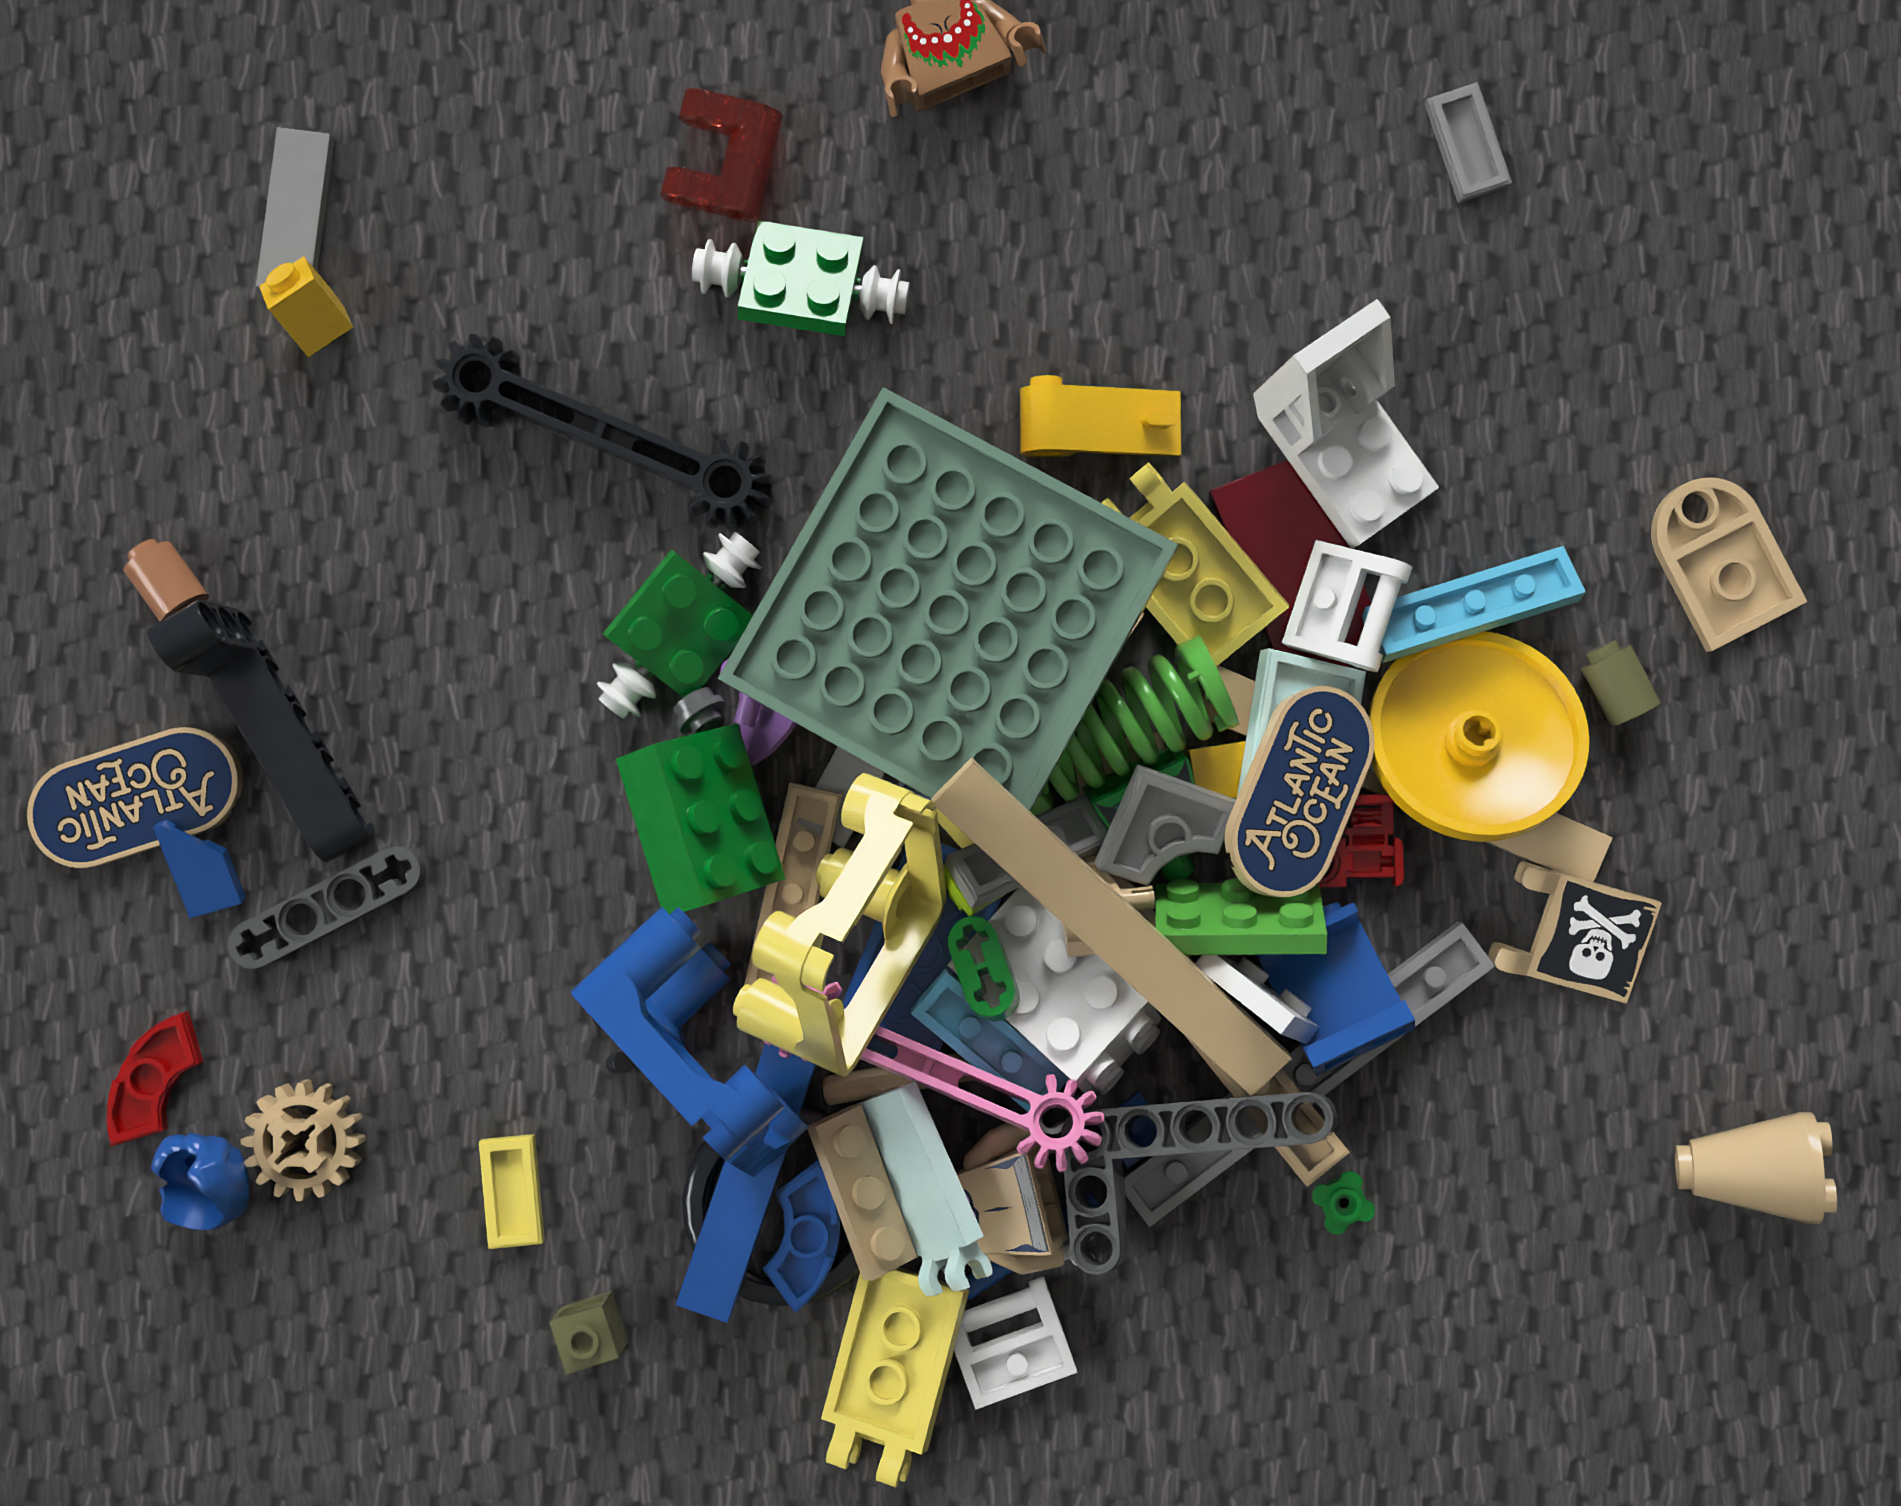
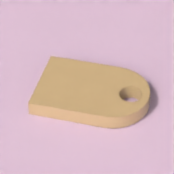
M1700 478L1680 485L1661 501L1656 509L1651 526L1653 549L1706 652L1713 651L1807 602L1757 504L1740 486L1720 478ZM1688 494H1697L1707 503L1708 513L1701 523L1689 521L1682 512V503Z

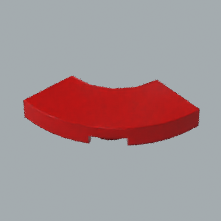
M189 1011L179 1013L158 1023L142 1035L129 1049L130 1053L123 1062L116 1079L112 1081L108 1096L106 1119L111 1147L168 1129L166 1106L172 1087L186 1071L204 1062Z

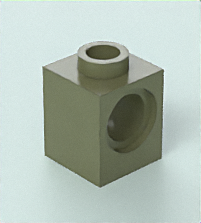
M612 1290L560 1307L549 1322L566 1375L619 1358L628 1343Z

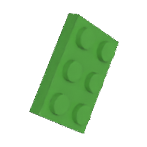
M1238 878L1229 879L1223 883H1197L1189 879H1177L1170 881L1168 884H1155L1156 929L1184 955L1327 954V930L1319 882L1310 890L1291 897L1260 895L1248 889Z

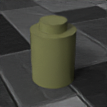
M1612 640L1585 654L1590 663L1580 669L1610 726L1619 725L1638 717L1661 703L1631 644L1619 647L1617 641Z

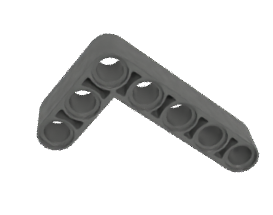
M1301 1092L1083 1111V1113L1102 1112L1104 1114V1122L1098 1124L1102 1131V1142L1097 1149L1089 1151L1080 1142L1078 1143L1087 1153L1088 1161L1086 1163L1080 1164L1071 1150L1065 1152L1067 1171L1064 1172L1070 1249L1073 1261L1084 1272L1099 1275L1118 1268L1125 1262L1129 1254L1130 1241L1122 1158L1317 1143L1331 1136L1337 1126L1338 1115L1335 1106L1329 1098L1319 1093ZM1304 1102H1315L1324 1111L1325 1123L1316 1134H1307L1297 1125L1295 1119L1296 1111ZM1251 1106H1257L1262 1109L1268 1118V1128L1265 1134L1257 1139L1247 1136L1240 1124L1243 1112ZM1194 1111H1202L1211 1119L1212 1133L1203 1143L1192 1140L1187 1134L1186 1121ZM1142 1115L1151 1118L1157 1128V1136L1148 1147L1138 1144L1132 1134V1126L1135 1120ZM1071 1116L1066 1119L1062 1127L1061 1138L1066 1136L1073 1127ZM1092 1175L1101 1178L1107 1187V1198L1100 1207L1092 1205L1085 1198L1084 1184ZM1095 1232L1103 1233L1112 1243V1256L1106 1263L1094 1259L1090 1253L1089 1240Z

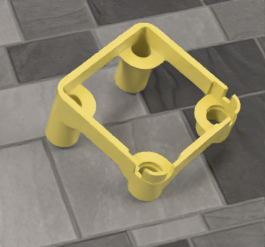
M862 773L856 778L845 798L841 813V823L844 827L863 834L864 837L854 852L846 848H839L834 854L828 853L822 859L816 873V883L820 884V895L825 898L820 904L806 910L797 918L782 911H775L763 924L754 944L752 961L755 967L773 974L779 985L764 978H759L752 985L746 984L742 987L733 1005V1014L737 1016V1027L739 1030L842 1077L847 1076L854 1069L936 929L944 911L947 893L937 812L932 811L935 807L934 801L916 795L913 791L868 773ZM905 843L907 863L899 871L891 866L901 852L902 845ZM863 914L882 923L885 943L851 1002L844 1009L841 1000L833 999L828 1001L826 995L806 987V985L818 991H824L826 976L834 959L833 954L820 949L824 935L844 942L853 926H856Z

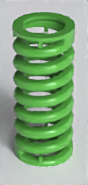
M1199 635L1177 645L1175 648V662L1178 674L1170 662L1162 655L1157 654L1149 658L1147 668L1152 688L1138 669L1131 666L1124 669L1121 673V683L1127 704L1113 683L1108 679L1104 680L1095 696L1102 720L1091 704L1076 730L1078 738L1075 734L1073 735L1049 778V781L1063 799L1071 801L1079 795V783L1074 765L1090 787L1098 789L1104 786L1106 774L1099 749L1118 776L1125 777L1132 772V760L1123 731L1145 764L1151 765L1156 763L1159 759V750L1148 715L1172 752L1178 753L1184 750L1186 739L1173 699L1196 737L1203 741L1209 739L1213 734V729L1197 681H1199L1206 692L1204 696L1207 704L1212 702L1219 714L1213 717L1219 732L1240 725L1235 708L1218 669ZM1049 781L1031 810L1034 816H1038L1052 808L1053 798Z

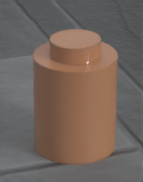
M149 539L135 546L127 554L129 562L125 565L123 571L160 622L198 599L204 601L209 599V594L171 542L164 541L158 543L155 539Z

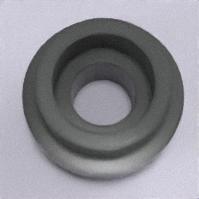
M708 687L700 688L688 694L673 709L678 718L676 721L677 728L683 734L691 732L696 734L714 729L723 719L720 713L725 709L726 702L721 695H714Z

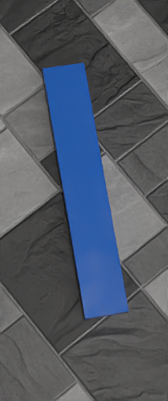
M765 1044L755 1075L769 1090L773 1088L800 1116L817 1065L809 1061L805 1062L794 1054L785 1059L779 1055L778 1047ZM788 1148L756 1177H752L736 1168L728 1161L724 1162L675 1305L725 1323L730 1321Z

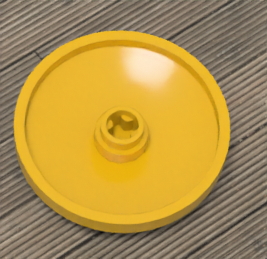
M1483 631L1398 658L1384 674L1369 705L1368 716L1374 732V753L1371 764L1379 782L1391 799L1410 817L1431 830L1449 837L1468 841L1491 842L1518 837L1536 829L1552 818L1569 800L1577 789L1587 765L1589 754L1588 723L1582 703L1574 687L1561 670L1546 656L1533 647L1505 635Z

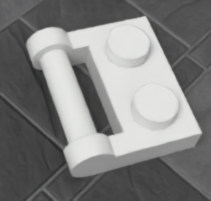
M1316 540L1282 643L1292 649L1348 663L1368 671L1378 672L1383 658L1379 650L1401 583H1408L1412 566L1396 559ZM1369 573L1380 576L1358 645L1355 646L1344 642L1366 575Z
M1044 1276L1028 1281L1030 1286L1028 1288L964 1311L954 1352L975 1410L1077 1373L1075 1361ZM1038 1309L1042 1322L972 1347L967 1333L1026 1311Z

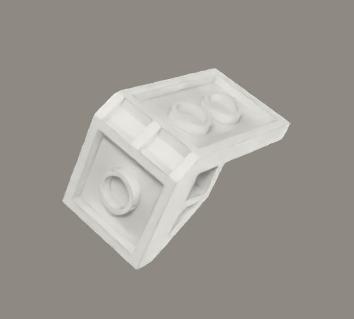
M1378 299L1293 355L1253 393L1258 419L1351 549L1360 545L1439 488L1377 401L1395 386L1391 318Z

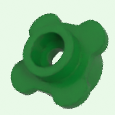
M1345 1171L1339 1179H1334L1327 1184L1320 1183L1312 1191V1200L1324 1212L1326 1217L1324 1225L1332 1234H1343L1348 1225L1359 1220L1368 1222L1375 1214V1205L1366 1199L1361 1189L1363 1180L1356 1172ZM1341 1198L1348 1199V1205L1344 1208L1339 1206Z

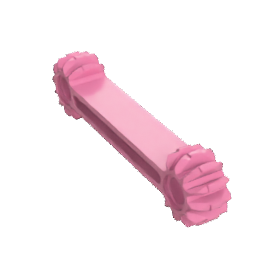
M773 976L772 982L779 985L775 976ZM838 982L828 984L823 992L806 985V987L826 995L828 1001L836 999L843 991ZM880 1026L877 1028L873 1038L897 1047V1056L890 1059L866 1048L860 1058L863 1061L912 1082L916 1081L921 1086L1030 1132L1031 1136L1020 1142L1016 1149L1020 1155H1025L1038 1145L1040 1150L1035 1158L1034 1165L1036 1168L1043 1169L1047 1163L1049 1153H1056L1057 1169L1059 1172L1067 1171L1065 1152L1071 1150L1076 1160L1080 1164H1084L1088 1161L1086 1151L1078 1144L1080 1140L1092 1146H1099L1102 1141L1100 1135L1084 1129V1126L1098 1125L1104 1122V1114L1102 1112L1083 1113V1110L1092 1105L1096 1100V1095L1093 1091H1089L1076 1101L1073 1096L1077 1090L1078 1082H1075L1074 1079L1071 1080L1069 1078L1064 1093L1057 1092L1055 1075H1047L1046 1087L1048 1093L1042 1096ZM779 1048V1055L788 1059L792 1055V1053ZM962 1077L969 1078L1025 1102L1031 1108L1027 1114L1020 1115L958 1087L959 1080ZM1053 1108L1067 1111L1073 1120L1071 1131L1062 1138H1051L1044 1134L1040 1128V1121L1046 1111Z

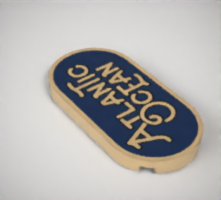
M1315 686L1303 689L1281 701L1268 722L1228 818L1224 836L1226 853H1230L1231 861L1234 865L1231 868L1238 880L1248 889L1260 895L1291 897L1302 894L1314 887L1329 868L1374 753V732L1369 716L1362 705L1347 692L1330 686Z
M190 727L165 730L63 763L48 771L34 787L28 802L27 820L29 830L39 849L59 864L75 868L105 865L161 847L153 829L160 821L168 820L176 824L175 828L192 836L207 832L222 824L232 813L231 810L234 808L242 791L243 772L241 764L231 746L212 733Z

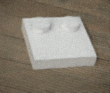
M1201 955L1195 963L1203 973L1280 1034L1307 1044L1319 1029L1318 1025L1307 1018V1015L1312 1010L1309 1005L1287 989L1280 996L1264 984L1269 975L1245 956L1237 963L1224 955Z

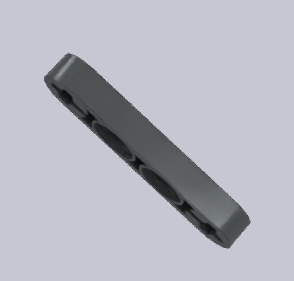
M393 846L383 849L240 923L232 930L228 937L227 946L230 957L243 968L256 969L270 965L412 892L420 886L425 877L426 866L423 857L418 851L409 846ZM393 856L398 861L408 860L412 868L405 873L407 882L403 884L400 879H393L378 885L385 893L383 897L379 898L376 883L365 870L371 867L372 875L378 876L393 867L390 859ZM348 879L360 882L366 893L362 906L356 910L344 907L338 897L341 884ZM299 904L311 906L318 918L315 929L307 935L297 932L291 924V913ZM274 916L276 926L270 921V919ZM276 928L289 943L288 946L284 947L281 937L264 944L261 947L263 954L261 958L256 952L247 954L243 946L250 941L249 931L256 936L266 934Z

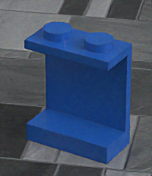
M1354 902L1344 907H1341L1339 903L1323 907L1327 930V954H1256L1262 969L1269 975L1268 981L1275 993L1280 996L1287 989L1312 1008L1307 1018L1318 1025L1319 1029L1307 1044L1299 1043L1316 1076L1415 1030V1018L1406 1001H1401L1360 923L1359 912Z

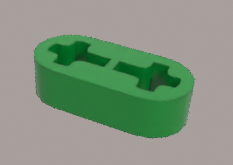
M976 916L965 917L955 923L948 937L949 951L965 998L971 1009L984 1020L993 1022L1005 1020L1018 1007L1020 994L1001 937L991 923L984 918ZM972 931H976L982 938L988 937V940L981 944V951L985 962L980 964L977 963L975 956L968 949L962 950V947L969 943L968 934ZM989 973L991 979L999 988L1006 987V992L999 995L1000 1005L994 1008L987 1001L979 1000V997L987 993L982 976Z

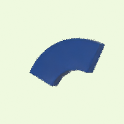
M819 1159L808 1165L775 1191L784 1211L785 1234L779 1250L767 1261L763 1270L794 1313L808 1303L825 1281L832 1267L840 1238L841 1219Z

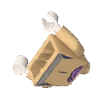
M1041 1119L1040 1128L1044 1133L1057 1134L1062 1131L1065 1121L1047 1128ZM1004 1123L989 1130L965 1154L964 1168L956 1173L984 1237L977 1240L980 1250L990 1261L1022 1275L1061 1267L1064 1260L1068 1259L1076 1265L1071 1254L1070 1237L1066 1231L1049 1156L1043 1169L1036 1168L1034 1163L1040 1150L1038 1145L1025 1155H1020L1016 1149L1020 1142L1031 1136L1030 1132L1012 1124Z

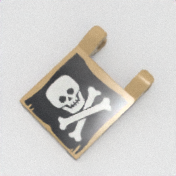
M1520 862L1514 879L1522 883L1527 889L1550 895L1530 953L1510 945L1493 942L1487 956L1495 967L1504 972L1530 976L1627 1004L1662 903L1658 900L1556 872L1533 863Z

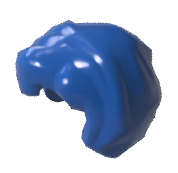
M190 1132L188 1135L175 1134L164 1138L156 1149L151 1164L152 1171L160 1179L167 1182L159 1190L162 1197L160 1212L163 1220L190 1230H215L242 1216L248 1209L250 1177L241 1151L232 1146L223 1137L203 1136Z

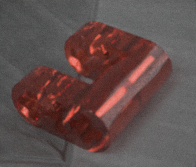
M686 89L678 119L687 126L729 136L720 176L680 167L666 168L660 197L674 205L750 223L757 222L781 129L782 113L775 108L758 102L703 89Z

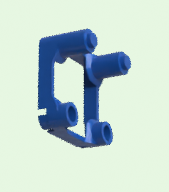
M661 906L570 993L691 1126L701 1118L708 1124L711 1130L703 1139L725 1161H728L731 1165L752 1177H756L809 1127L773 1088L769 1090L745 1064L723 1084L715 1081L688 1052L682 1026L731 980L724 973L731 964L710 941L702 948L694 941L702 931L679 907L669 915Z

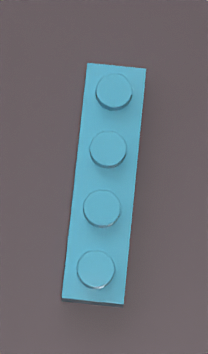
M1564 546L1397 597L1379 653L1383 655L1381 662L1385 663L1578 602L1586 591ZM1370 606L1365 607V609H1364V611H1363V613H1362V615H1361V618H1362L1364 624H1365V621H1366V618H1367V615H1368Z

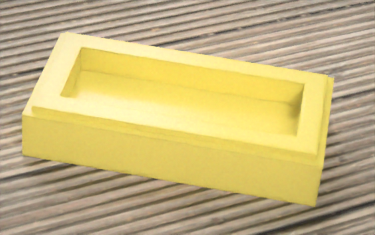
M535 1134L481 1139L479 1141L488 1249L543 1244L545 1237Z

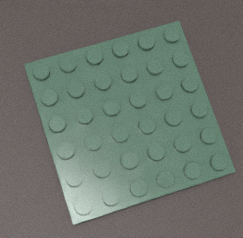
M883 387L718 679L929 798H932L972 757L1031 812L1178 550V544Z

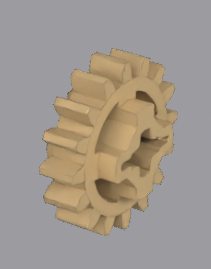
M309 1079L297 1083L295 1091L289 1083L275 1088L276 1098L266 1095L257 1101V1105L263 1113H253L246 1117L244 1122L249 1127L255 1129L253 1134L242 1138L241 1145L253 1147L254 1155L245 1160L244 1164L246 1167L260 1166L262 1172L256 1180L259 1186L271 1179L276 1182L274 1196L279 1198L291 1188H294L296 1201H303L308 1198L312 1189L318 1198L323 1197L332 1191L331 1182L340 1186L350 1178L344 1167L353 1168L361 1162L362 1157L351 1151L352 1147L366 1141V1135L353 1133L352 1126L362 1119L361 1113L347 1115L344 1109L349 1104L351 1098L346 1095L336 1101L331 1099L333 1085L327 1083L320 1086L316 1092H313V1085ZM306 1105L318 1111L313 1115H302L296 1108L292 1109L290 1106ZM315 1126V1129L308 1135L310 1138L305 1143L306 1148L290 1154L297 1146L296 1142L301 1137L300 1132ZM333 1127H334V1130H335V1133H336V1141H337L336 1149H335V1147L332 1145V1128H333ZM271 1135L273 1136V1149L271 1145ZM291 1167H304L309 1173L315 1171L316 1174H299L289 1169Z

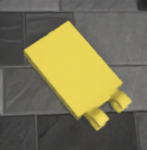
M1147 463L1129 478L1148 500L1130 519L1177 543L1178 550L1148 601L1146 608L1178 645L1199 635L1217 667L1288 609L1289 604L1185 481L1172 492L1150 463ZM1109 498L1102 502V504L1121 513Z
M901 1267L873 1281L864 1280L861 1273L859 1274L821 1417L822 1420L836 1424L826 1455L827 1463L843 1469L848 1468L849 1462L857 1463L862 1447V1438L884 1445V1451L876 1473V1481L895 1488L898 1486L899 1480L903 1482L907 1480L912 1461L911 1451L920 1455L928 1451L969 1294L968 1289L954 1292L950 1289L947 1282L938 1280L943 1292L927 1297L920 1289L918 1282L919 1273Z

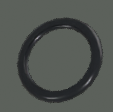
M803 1105L799 1117L807 1125H810L831 1114L817 1107ZM706 1141L698 1148L687 1171L682 1195L683 1223L693 1252L709 1208V1195L713 1178L721 1162L724 1160ZM849 1242L833 1261L825 1281L808 1303L832 1295L851 1282L860 1272ZM749 1270L746 1271L739 1296L751 1302L776 1307L789 1306L770 1278L759 1276Z

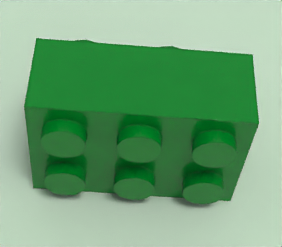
M738 723L655 743L616 758L660 906L669 915L677 907L685 912L786 879Z

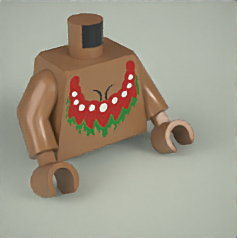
M910 0L912 5L899 10L895 14L896 29L888 34L885 41L880 73L885 86L889 114L891 117L897 116L896 107L902 103H911L915 106V111L920 112L1009 74L1012 58L1009 50L1013 51L1018 66L1027 65L1028 61L1025 51L1032 48L1041 50L1043 54L1047 51L1039 26L1032 22L1021 23L1012 14L991 0Z

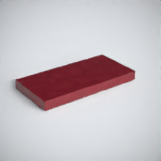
M1288 459L1210 490L1208 493L1221 525L1289 604L1288 609L1263 628L1271 649L1345 667L1350 666L1348 663L1289 648L1282 643L1315 541L1318 540L1349 548L1347 542ZM1364 584L1344 642L1355 646L1358 645L1364 627L1361 615L1365 607L1371 606V601Z

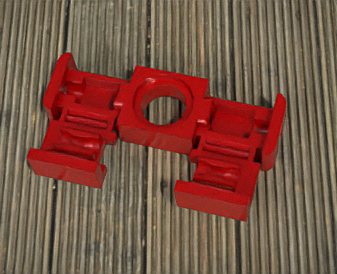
M1358 794L1354 806L1380 805V807L1352 809L1350 828H1345L1343 831V835H1348V845H1346V838L1341 837L1332 858V867L1319 881L1320 887H1347L1346 878H1391L1392 885L1399 886L1404 880L1403 842L1399 838L1391 836V844H1388V834H1394L1393 803H1395L1388 794ZM1233 871V879H1234V878H1237V876L1235 875V873H1234V871Z

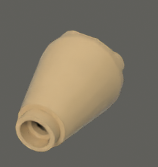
M1798 1112L1691 1139L1688 1145H1675L1678 1189H1691L1692 1194L1695 1196L1808 1224H1820L1823 1221L1824 1213H1836L1837 1211L1834 1179H1825L1823 1156L1832 1155L1830 1125L1828 1122H1817L1812 1112Z

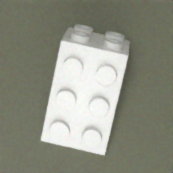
M1021 886L988 920L1001 937L1019 988L1020 999L1018 1007L1005 1020L1047 1057L1062 1073L1071 1080L1074 1079L1075 1082H1078V1088L1083 1093L1093 1091L1095 1094L1099 1092L1101 1095H1104L1114 1087L1123 1075L1124 1070L1120 1066L1134 1051L1138 1055L1142 1054L1156 1040L1160 1033L1156 1026L1159 1024L1161 1017L1155 1007L1097 954L1067 957L1061 921ZM976 933L963 948L968 949L975 956L978 964L985 962L981 951V944L987 941L988 937L982 938ZM952 960L947 966L957 974ZM989 973L982 976L987 988V993L982 998L994 1008L1000 1005L999 995L1006 992V987L999 988L993 982Z

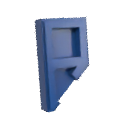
M168 820L160 821L153 827L189 918L243 903L245 900L244 891L226 848L208 839L202 841L175 828L176 824Z

